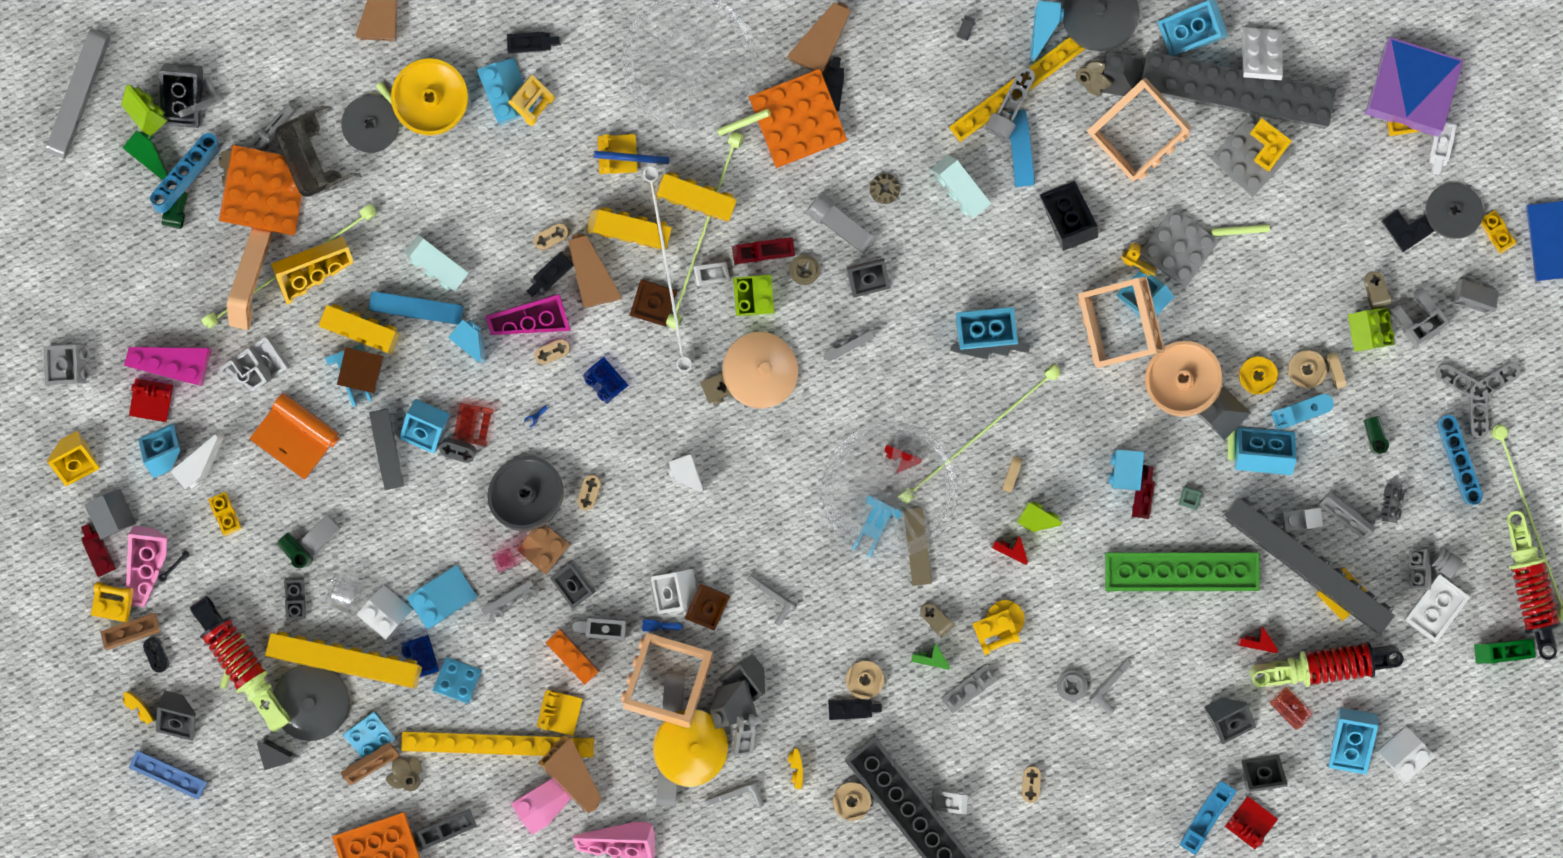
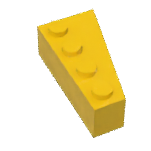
M668 172V175L665 173L662 175L655 194L656 199L661 200V198H665L671 204L679 206L682 204L689 210L701 211L704 215L725 222L730 221L737 199L733 198V194L725 191L720 194L715 192L716 188L708 185L704 187L698 186V182L692 179L681 180L679 175Z
M600 207V210H591L586 233H598L602 237L619 238L621 241L636 242L638 245L662 250L657 220L655 223L648 222L649 218L637 216L636 219L630 217V213L619 211V214L611 213L612 209ZM660 221L665 250H667L672 227L666 226L667 222Z
M342 236L271 263L283 298L286 304L289 305L297 296H303L307 293L308 289L314 285H320L324 282L325 278L330 275L334 276L354 262Z
M332 303V306L326 305L318 325L319 327L386 353H393L400 335L399 332H396V327L389 324L383 327L378 325V320L370 317L367 320L360 318V313L350 310V313L342 311V306Z

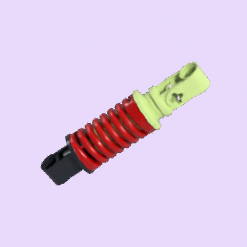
M1514 510L1507 517L1510 539L1514 548L1511 551V556L1515 560V563L1510 565L1509 569L1516 574L1513 575V579L1520 581L1515 583V587H1521V589L1516 591V594L1523 595L1518 598V601L1525 602L1520 605V609H1526L1521 614L1523 617L1531 616L1523 619L1525 624L1524 631L1525 633L1535 634L1540 656L1545 660H1551L1558 652L1553 629L1561 626V622L1557 616H1554L1557 613V609L1553 608L1556 604L1552 601L1554 596L1551 594L1552 588L1549 586L1550 581L1547 579L1548 573L1544 572L1547 569L1546 559L1538 557V547L1533 546L1526 515L1520 510ZM1519 514L1522 517V522L1514 524L1511 520L1512 515ZM1551 646L1554 649V653L1546 655L1543 652V647Z
M204 596L191 605L190 610L205 630L200 635V638L203 639L205 644L210 645L209 650L214 651L213 656L218 657L217 662L222 664L221 668L226 670L225 674L230 676L229 680L235 683L236 692L246 693L248 701L254 703L272 732L275 733L291 722L289 715L270 690L272 686L265 681L268 671L261 667L262 664L257 662L258 658L256 656L250 658L254 655L252 650L246 653L250 646L246 644L242 647L246 640L244 638L238 640L241 637V633L237 632L232 635L237 630V627L232 625L231 616L223 619L208 596ZM266 701H269V702H270V704L268 705V707H265V706H264V704L266 703Z
M1366 641L1359 645L1353 644L1350 647L1346 645L1343 648L1339 646L1336 649L1332 647L1328 650H1315L1314 653L1312 651H1301L1299 658L1293 659L1291 657L1286 661L1256 664L1251 667L1249 674L1257 687L1283 685L1286 683L1293 685L1297 684V682H1304L1305 687H1310L1312 684L1319 685L1321 678L1324 684L1328 683L1329 680L1333 683L1336 681V678L1340 682L1343 680V676L1345 680H1350L1351 677L1352 679H1357L1358 677L1364 678L1365 676L1374 678L1375 670L1399 667L1402 665L1404 657L1395 645L1372 648L1370 642ZM1397 653L1395 658L1389 659L1391 654ZM1264 673L1261 678H1255L1257 674Z

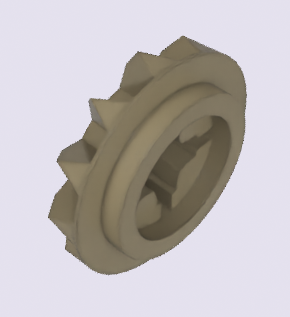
M888 173L879 174L871 181L870 194L876 202L889 204L899 196L900 184L894 176ZM890 182L888 188L890 193L884 192L879 195L882 188L878 183L885 186Z
M799 255L790 264V276L797 284H812L819 276V263L810 255ZM807 263H809L808 270L812 273V275L805 273L802 277H800L801 270L797 267V265L804 267L805 265H807Z

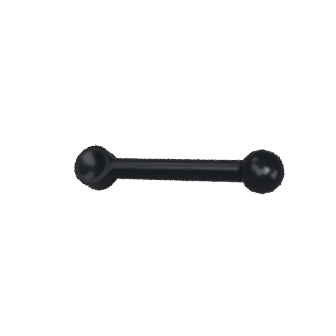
M183 551L182 556L165 572V574H161L159 576V580L162 582L166 581L167 576L181 563V561L184 558L189 557V552Z

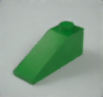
M136 130L122 148L161 180H164L169 173L156 145L151 141L153 137Z
M1534 639L1474 644L1476 664H1493L1535 658Z

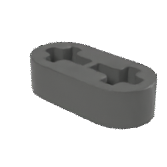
M445 438L439 447V451L443 456L464 463L472 462L476 455V448L472 444L453 438ZM465 450L469 451V456L465 455Z

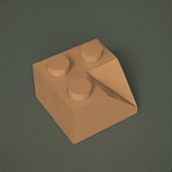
M545 524L538 529L532 530L518 548V551L544 574H548L571 543Z

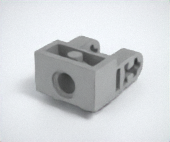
M1423 288L1413 293L1414 298L1428 316L1421 323L1414 324L1399 304L1389 309L1395 321L1416 349L1450 325L1449 320Z

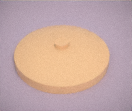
M752 332L740 337L729 347L723 360L722 371L727 389L736 400L748 407L765 409L776 406L787 399L796 386L798 378L796 357L784 340L771 333Z
M1178 341L1168 344L1164 347L1165 352L1157 353L1152 357L1146 369L1145 385L1153 403L1165 413L1179 417L1196 415L1209 408L1219 396L1223 383V373L1218 359L1207 347L1192 341Z

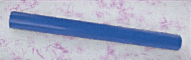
M594 151L593 157L598 159L669 164V157L607 151Z

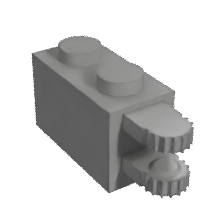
M588 617L587 621H574L572 629L574 632L586 633L588 638L625 640L627 620Z

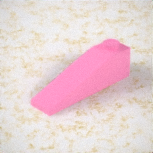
M133 526L128 534L126 587L133 588L134 591L131 606L145 607L167 556L168 537L154 528Z
M551 778L514 800L511 805L520 820L533 835L549 825L571 798Z
M631 822L573 836L577 851L598 856L606 853L612 856V858H655V833L652 823Z

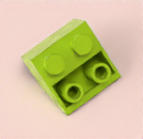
M128 84L125 87L121 106L144 133L152 136L168 121L163 116L165 112L158 105H154L152 102L154 99L148 92L144 93L138 86L133 87Z
M771 275L733 278L736 316L774 314Z
M1388 307L1348 314L1354 352L1395 345L1391 315Z
M1032 501V503L1026 502L1015 520L1016 523L1031 532L1058 527L1063 523L1059 521L1060 516L1052 511L1046 513L1043 511L1044 506L1036 501Z

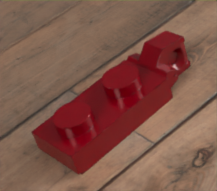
M1143 465L1140 491H1135L1132 517L1150 518L1155 481L1152 479L1153 466Z
M90 524L82 526L81 529L84 537L81 538L82 544L97 577L116 570L104 540H100L97 531L93 532Z

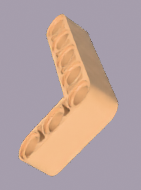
M251 229L227 301L228 321L231 327L249 330L251 326V300L271 243L272 231Z

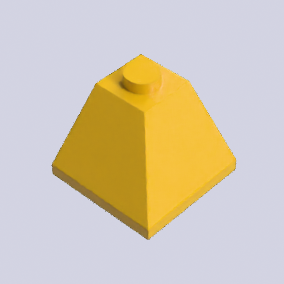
M78 431L60 439L47 459V463L65 486L100 469L86 441Z

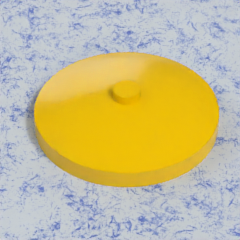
M420 59L407 65L397 75L391 90L392 108L398 120L412 132L425 136L440 135L453 129L463 118L468 106V89L463 77L452 65L438 59Z
M686 709L677 711L675 713L684 715ZM697 709L690 729L663 721L653 741L654 761L661 774L671 782L687 787L699 786L712 780L722 769L728 753V740L724 728L715 729L712 716L707 712Z

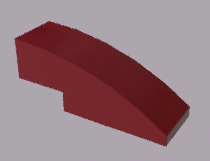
M793 237L731 246L734 265L795 256Z

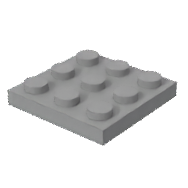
M1249 116L1210 159L1253 197L1292 154L1285 150L1269 172L1256 164L1253 160L1264 145L1249 134L1257 124Z
M1172 207L1140 251V256L1180 285L1186 287L1219 240Z

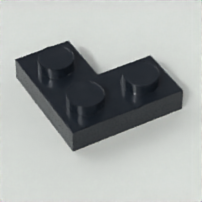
M1396 210L1381 221L1402 253L1434 232L1425 215L1408 225L1401 213Z

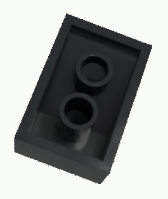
M165 63L159 70L160 107L165 112L163 116L168 120L164 125L199 128L201 110L182 118L178 112L202 102L203 66Z
M1075 181L1040 194L1054 234L1063 251L1098 238V226Z

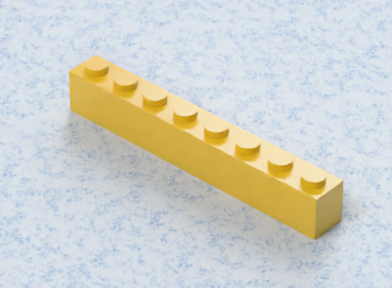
M277 631V634H270L265 654L269 658L417 689L422 667L417 665L415 660L406 659L405 662L398 661L399 657L387 655V658L380 657L381 653L369 651V654L361 653L362 649L355 647L347 650L343 649L344 645L332 643V646L325 645V641L318 639L310 642L306 641L307 637L299 635L291 638L288 637V633Z

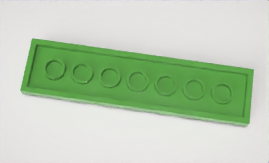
M1105 553V591H1259V553Z

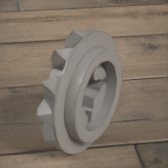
M1067 671L1061 674L1057 680V691L1063 699L1077 701L1085 695L1087 681L1081 673ZM1066 680L1070 682L1077 681L1075 687L1078 692L1072 689L1067 690L1069 685Z

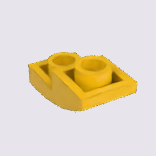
M1496 210L1483 217L1481 226L1499 254L1516 245L1517 242L1507 230L1505 222Z
M226 491L208 499L224 536L242 529Z
M131 691L122 693L124 696L122 700L126 708H130L131 711L138 708V716L142 722L145 721L147 725L156 721L154 714L141 698Z
M794 747L793 751H789L787 762L791 763L790 768L797 769V772L793 771L791 783H794V788L802 789V760L798 748Z

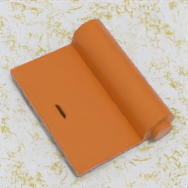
M283 392L276 399L271 411L249 440L305 480L330 446L334 447L340 438L337 431Z

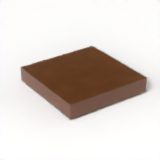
M640 279L629 316L666 327L667 318L672 310L669 288ZM672 289L673 297L675 300L677 290Z
M345 347L337 385L375 394L384 356Z
M700 583L684 618L715 631L730 596Z

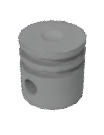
M1442 547L1431 561V566L1450 579L1459 570L1463 560L1450 553L1445 547Z

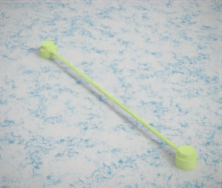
M738 132L730 134L728 143L731 144V149L716 192H719L733 148H740L744 134ZM707 216L704 228L702 230L701 237L699 239L691 266L689 268L688 275L686 277L678 304L676 306V314L678 312L682 297L684 295L710 216ZM674 313L669 314L666 324L670 328L676 329ZM677 314L678 325H680L682 315Z
M369 204L360 210L359 213L362 217L324 243L335 239L362 219L366 218L368 221L375 217L377 214L373 204ZM274 276L273 278L265 282L263 285L255 289L254 293H256L257 291L265 287L267 284L275 280L276 277ZM226 309L217 316L212 312L201 321L205 327L211 329L219 323L217 321L218 318L228 311Z
M1056 363L1050 365L1043 372L1046 378L911 490L907 486L897 494L898 499L905 504L910 502L914 498L913 492L1034 390L1046 380L1051 379L1053 381L1058 378L1061 373Z
M1495 425L1491 430V435L1494 439L1502 441L1543 558L1546 559L1504 441L1508 435V430L1504 425ZM1546 559V567L1560 604L1557 608L1556 616L1559 620L1563 621V604Z

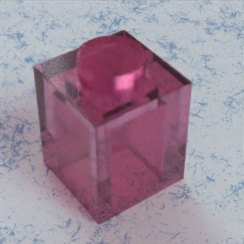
M512 548L492 555L498 573L518 566Z

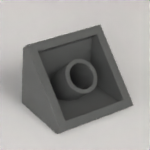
M884 258L846 268L853 298L891 289Z
M121 489L104 494L85 504L100 540L136 524Z
M575 561L570 562L550 578L572 609L597 592Z
M266 738L259 740L257 743L264 770L291 763L298 758V755Z
M1279 755L1241 760L1245 789L1248 792L1288 786Z

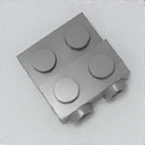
M85 345L45 346V385L86 383V379L89 377V370L86 368L85 360L88 359V350L85 349Z

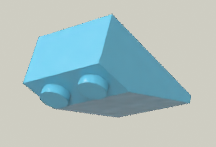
M1207 0L1158 21L1170 56H1177L1229 37L1217 2L1214 0Z
M1037 2L1029 63H1034L1057 25L1063 20L1064 9L1061 8V3Z
M1115 450V454H1111L1110 465H1113V473H1109L1108 484H1112L1111 488L1140 491L1144 452Z
M456 565L406 598L428 630L478 596Z
M1339 707L1328 768L1367 775L1379 726L1378 714Z

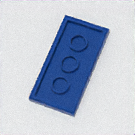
M1563 201L1527 205L1526 210L1535 282L1563 278Z

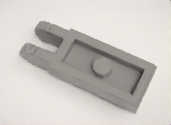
M865 329L856 334V339L850 341L848 338L839 343V348H829L824 353L826 360L836 359L873 339L872 331L867 332Z
M749 714V725L744 724L742 715L737 716L732 750L734 756L753 753L756 735V719L754 714Z

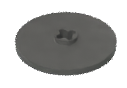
M366 95L355 99L347 106L342 116L341 127L345 139L352 147L362 152L375 153L386 149L393 143L398 134L399 120L388 101L378 96ZM373 119V124L375 125L374 128L369 127L367 129V124L365 122L367 120L371 121Z
M1449 183L1436 188L1431 193L1426 202L1425 214L1429 225L1436 233L1449 239H1461L1474 233L1480 226L1483 219V205L1478 195L1469 187L1458 183ZM1453 207H1455L1456 211L1459 212L1456 213V215L1452 214Z

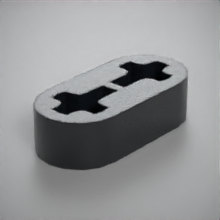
M155 637L145 640L143 648L152 670L158 673L166 671L169 667V660L161 641ZM150 641L157 643L155 647L157 654L154 653L153 649H148ZM156 656H158L160 661L164 660L163 669L155 666L158 662Z

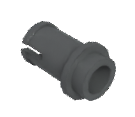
M964 15V18H961L962 24L956 37L968 41L972 27L976 23H974V18Z

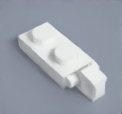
M1445 122L1443 132L1438 137H1433L1429 155V163L1433 164L1431 174L1439 175L1442 166L1446 167L1447 162H1449L1457 124Z

